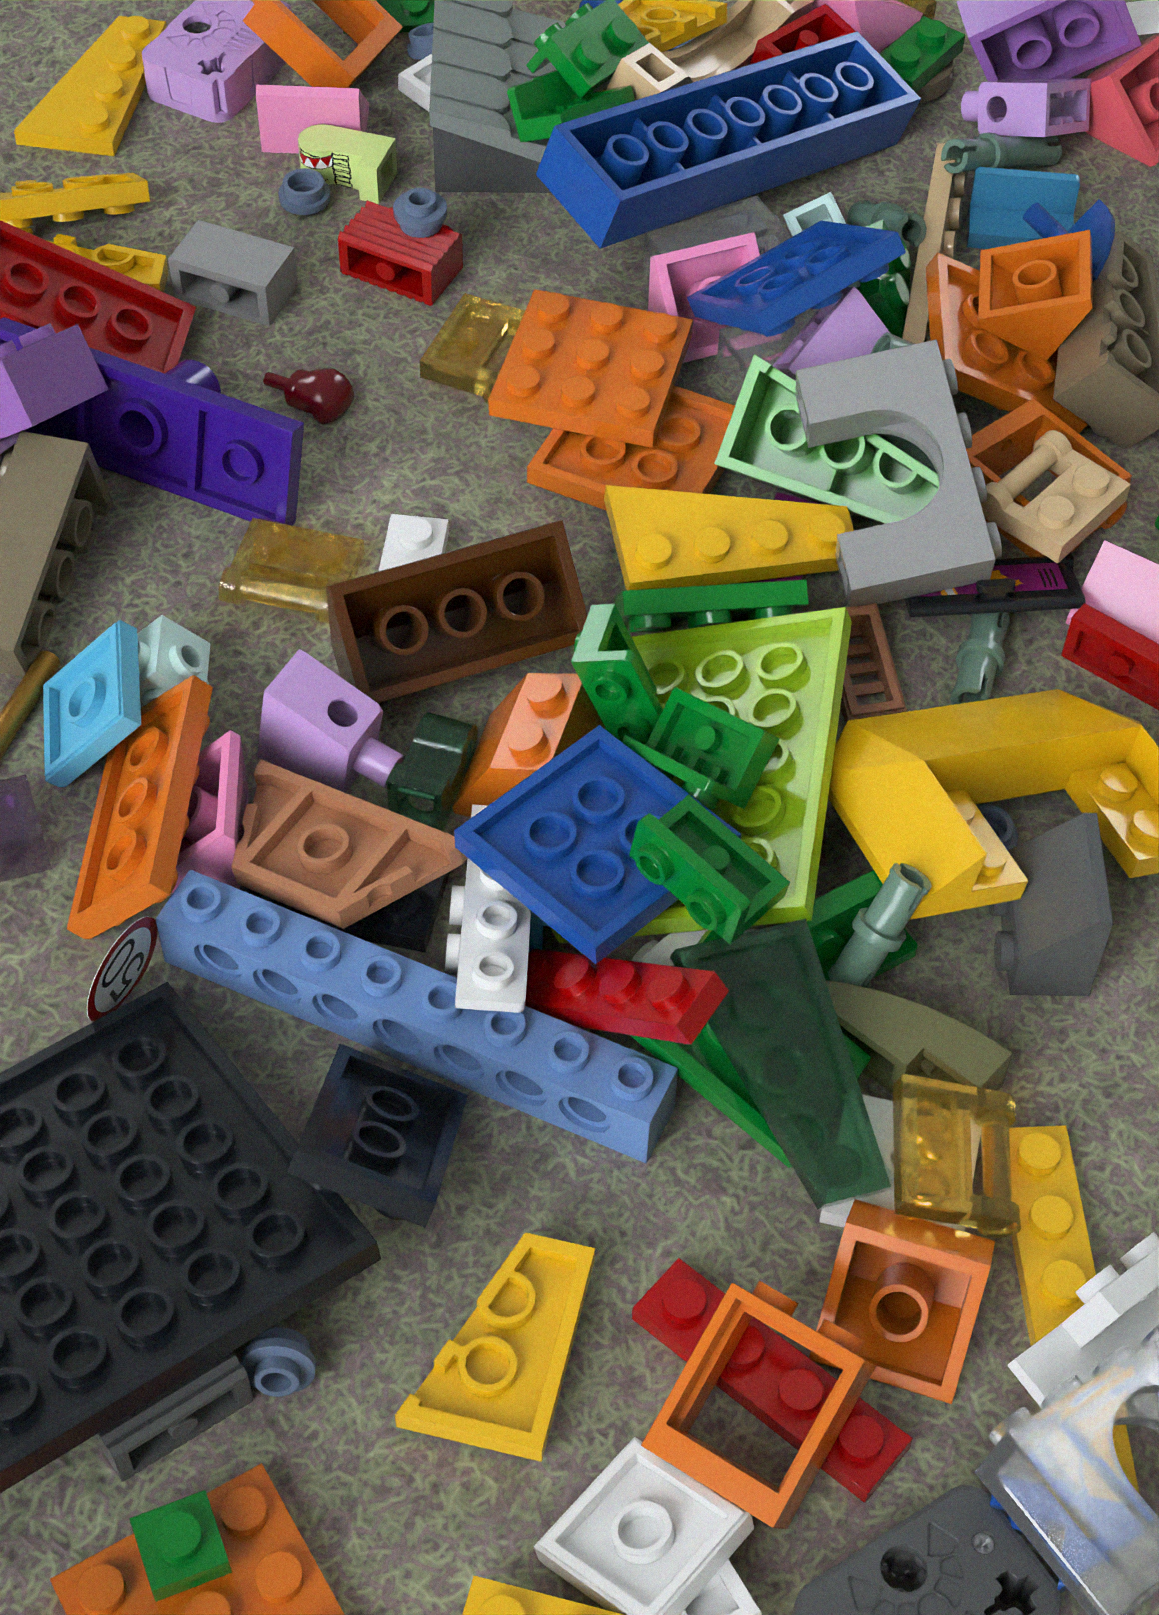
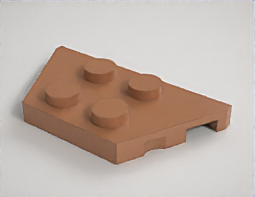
M261 759L254 771L257 788L253 804H246L242 820L244 835L237 842L231 867L237 884L344 929L463 865L468 858L455 848V838L451 834Z

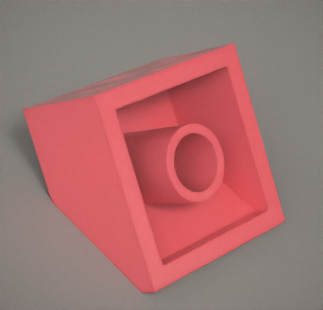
M1159 33L1141 40L1142 46L1105 62L1086 77L1091 78L1089 131H1086V133L1149 167L1159 163Z

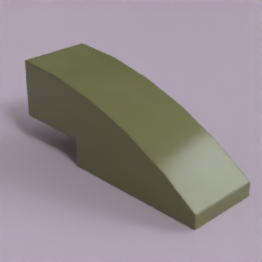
M806 978L798 986L797 995L872 1057L862 1072L897 1098H900L916 1081L962 1116L974 1118L1003 1086L1013 1053L976 1029L952 1017L891 993L849 983Z

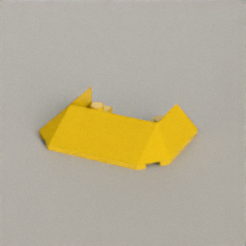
M1060 689L848 720L835 744L828 799L882 884H884L890 874L889 871L894 863L899 865L904 863L916 868L931 882V889L927 895H924L909 920L1021 899L1028 879L976 806V804L1065 789L1082 813H1097L1101 840L1129 878L1159 873L1158 744L1140 721Z

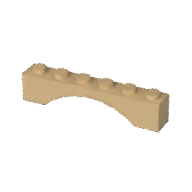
M738 0L727 11V23L694 38L687 44L671 51L660 52L651 43H648L622 58L606 89L631 85L634 99L638 100L750 64L759 39L807 14L815 0Z

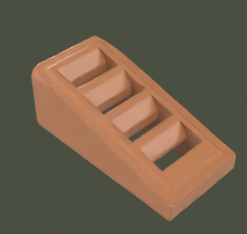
M877 603L846 607L852 621L850 639L862 637L864 642L862 644L849 645L847 659L869 655L871 662L847 665L846 663L840 706L845 722L847 723L848 720L907 712ZM876 674L879 680L854 685L851 682L852 677ZM884 693L887 700L885 702L858 706L856 697Z

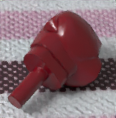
M322 368L311 371L299 369L290 378L267 372L263 379L264 385L284 391L285 401L288 406L311 413L315 420L323 425L343 416L355 397L350 381L344 374L334 368Z

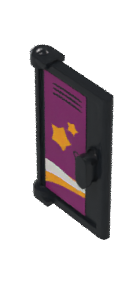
M1071 552L1059 563L1046 556L995 559L991 578L988 580H979L973 584L904 599L910 617L1079 609L1084 603L1086 604L1085 596L1073 571L1074 558Z

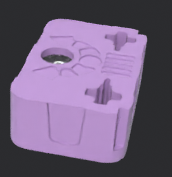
M195 0L142 51L147 94L151 100L215 123L232 119L256 95V85H266L286 62L242 21L254 5L251 0ZM281 1L291 11L290 5Z

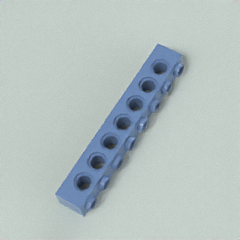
M191 869L156 917L165 962L646 1164L675 1109L677 1067L525 1006L524 1011L521 1013L455 1008L456 977Z

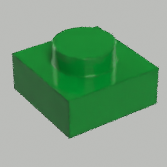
M206 1490L129 1518L155 1602L232 1573Z

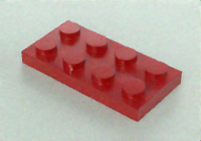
M0 220V319L5 317L36 329L51 323L55 333L78 324L90 348L164 374L178 364L196 306Z

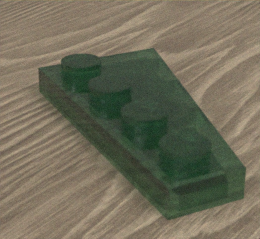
M806 919L743 933L731 945L721 938L675 949L670 956L675 967L715 971L728 988L729 992L708 1020V1024L817 1210L883 1193L889 1189L891 1184Z

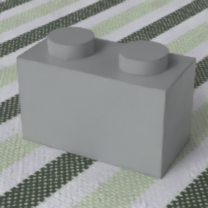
M197 220L168 258L175 298L266 326H270L298 288L294 247L201 220Z

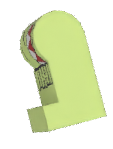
M325 124L310 126L299 134L300 169L307 168L319 172L328 185L336 184L359 190V198L362 201L368 200L376 204L380 203L397 175L395 138Z

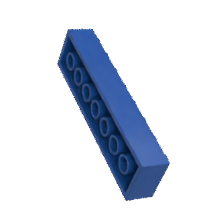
M857 31L555 125L536 175L601 249L897 145L921 98Z

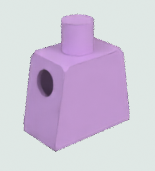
M1091 78L1004 79L981 82L979 91H967L963 95L961 114L966 122H978L979 134L990 132L996 133L998 136L1050 137L1089 131Z
M854 286L841 290L843 293L841 299L816 311L774 363L773 367L796 381V370L871 354L877 340L886 332H890L860 291Z
M299 649L265 689L257 757L345 793L360 774L387 789L398 776L405 761L404 755L378 741L383 710L380 705L306 652Z

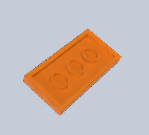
M195 675L190 676L141 707L142 725L107 753L67 924V930L83 939H92L114 926L121 925L128 918L153 904L163 902L170 896L178 880L176 865L181 841L189 826L187 812L192 788L200 772L197 763L202 739L210 723V717L207 714L213 690L212 686Z

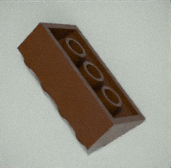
M563 520L326 586L331 645L340 677L377 703L575 644L577 634L582 632L588 616Z

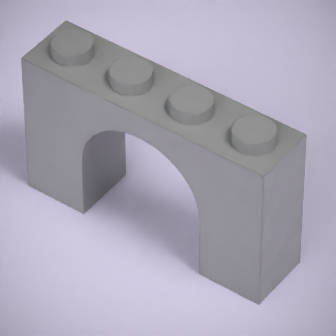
M937 339L796 370L795 396L808 448L871 434L894 435L918 446L931 460L938 476L939 489L936 495L925 508L913 516L896 522L837 534L835 556L848 607L873 603L882 604L969 585L979 580H988L991 578L995 558L1002 556L1001 540L996 523L994 521L986 523L981 503L987 501V490L982 470L979 466L971 468L966 451L967 448L972 447L969 420L965 412L957 414L952 398V395L958 392L955 368L951 359L942 360Z

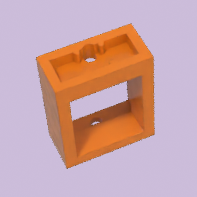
M251 0L254 5L242 20L312 87L350 88L403 28L376 0H312L358 44L343 61L292 13L281 0Z
M1034 398L973 434L972 447L966 449L971 468L978 466L981 468L985 484L987 485L990 482L998 483L1001 480L999 477L1001 474L1021 463L1033 452V446L1041 436L1050 430H1056L1067 437L1072 449L1128 483H1130L1132 477L1129 472ZM1048 469V471L1052 473L1055 477H1059L1058 474ZM1021 494L1013 500L1022 507L1030 503ZM1125 501L1093 532L1101 527L1108 529L1115 525L1125 513L1127 502ZM997 526L999 533L1027 556L1045 557V555Z
M759 1280L751 1293L731 1283L641 1446L770 1527L787 1529L876 1366L858 1356L865 1343L863 1340L825 1318L818 1331H815L792 1317L799 1303ZM752 1317L843 1369L779 1487L689 1432Z

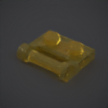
M464 293L420 359V378L480 395L489 404L488 399L501 368L496 372L486 369L507 334L515 336L525 310Z
M252 518L231 566L226 567L222 573L218 591L219 600L239 605L241 600L300 611L314 614L319 622L329 623L326 586L355 578L365 554L364 540ZM252 576H254V577H259V578H264V579H269V580H274V581H279V582H284V583H289V584H294V585H299V586H304V587H309V588H314V589H319L320 591H315V590L300 588V587H296V586H291V585H286V584H281V583H276V582H271V581L256 579V578H252Z
M902 1074L893 1085L894 1214L977 1228L982 1235L994 1238L1010 1237L1019 1233L1021 1229L1020 1207L1012 1202L1009 1126L1014 1124L1016 1120L1014 1097L1002 1091ZM970 1119H973L975 1124L981 1127L983 1196L973 1194Z

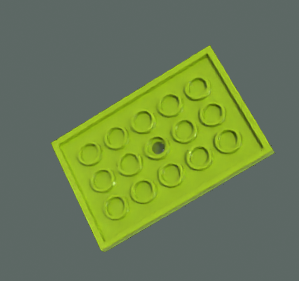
M846 607L632 636L657 688L656 696L663 709L674 687L780 738L745 809L722 799L719 800L715 810L707 807L741 833V840L790 881L785 897L752 926L812 921L852 624ZM676 776L672 780L680 787L684 783V780ZM678 899L631 937L707 929L701 927L693 920L686 909V905ZM551 928L559 943H568L566 939Z

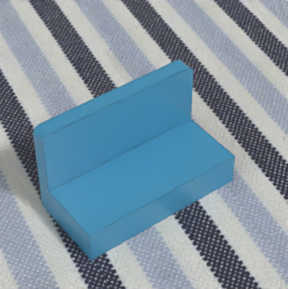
M977 167L975 169L967 213V247L990 249L1043 239L1023 220L1024 213L1034 203H1039L1068 231L1074 225V211L1080 188V177L1076 174Z

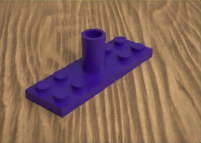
M3 317L0 319V345L12 340L18 351L23 348L18 337L36 328ZM89 347L109 390L23 430L25 432L88 443L97 465L102 468L285 534L296 522L304 423L221 394L217 377L208 366L199 361H182L164 374Z

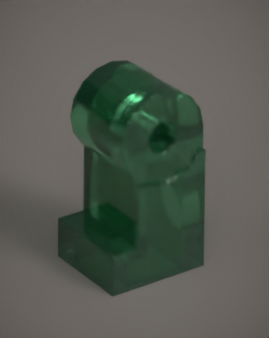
M426 712L418 724L413 742L402 764L395 763L386 781L389 810L444 831L453 810L452 806L475 753L478 739L477 725ZM414 796L433 801L434 810L423 811L415 808L409 802V797Z

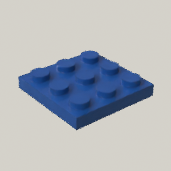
M821 220L687 297L694 316L697 318L763 334L766 337L775 336L793 327L796 323L794 317L810 308L821 309L837 302L843 296L841 290L856 281L867 282L882 276L889 270L888 263L905 254L906 251L898 232Z
M599 725L455 829V848L594 964H597L678 900L663 885L654 884L645 878L639 871L635 860L629 856L638 821L648 813L660 819L689 793ZM695 799L699 804H701L706 810H708L713 816H715L721 823H723L728 829H730L736 836H738L741 839V833H739L736 829H734L723 819H721L710 809H708L697 799Z

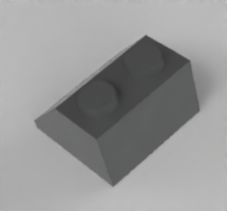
M1082 813L1008 850L1028 879V883L1021 899L988 906L991 916H1001L1002 931L996 932L994 959L997 971H1007L1010 995L1089 996L1113 926L1097 813Z

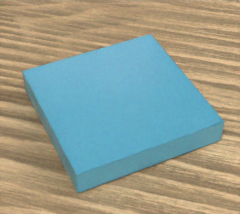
M121 620L117 621L43 685L44 770L46 782L59 788L67 787L142 725L137 628Z

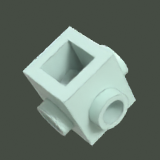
M163 615L137 633L141 707L192 675L209 684L207 676L211 643Z

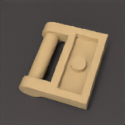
M1050 430L1035 442L1033 452L998 483L990 482L986 485L987 501L981 503L985 519L990 522L994 521L1001 529L1054 562L1059 563L1127 500L1131 484L1073 450L1071 443L1061 432ZM1048 469L1059 475L1057 479L1025 507L1013 501Z

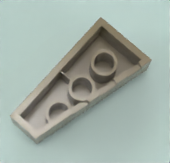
M1118 230L1115 232L1110 254L1097 280L1092 282L1093 308L1059 346L1053 399L1088 423L1098 436L1109 438L1121 448H1130L1159 430V292L1153 257Z
M20 431L13 452H8L3 459L0 472V672L24 677L34 659L42 650L56 621V608L52 603L54 598L68 596L76 580L74 557L77 551L89 553L97 537L96 531H91L92 520L95 514L107 516L113 500L88 443Z

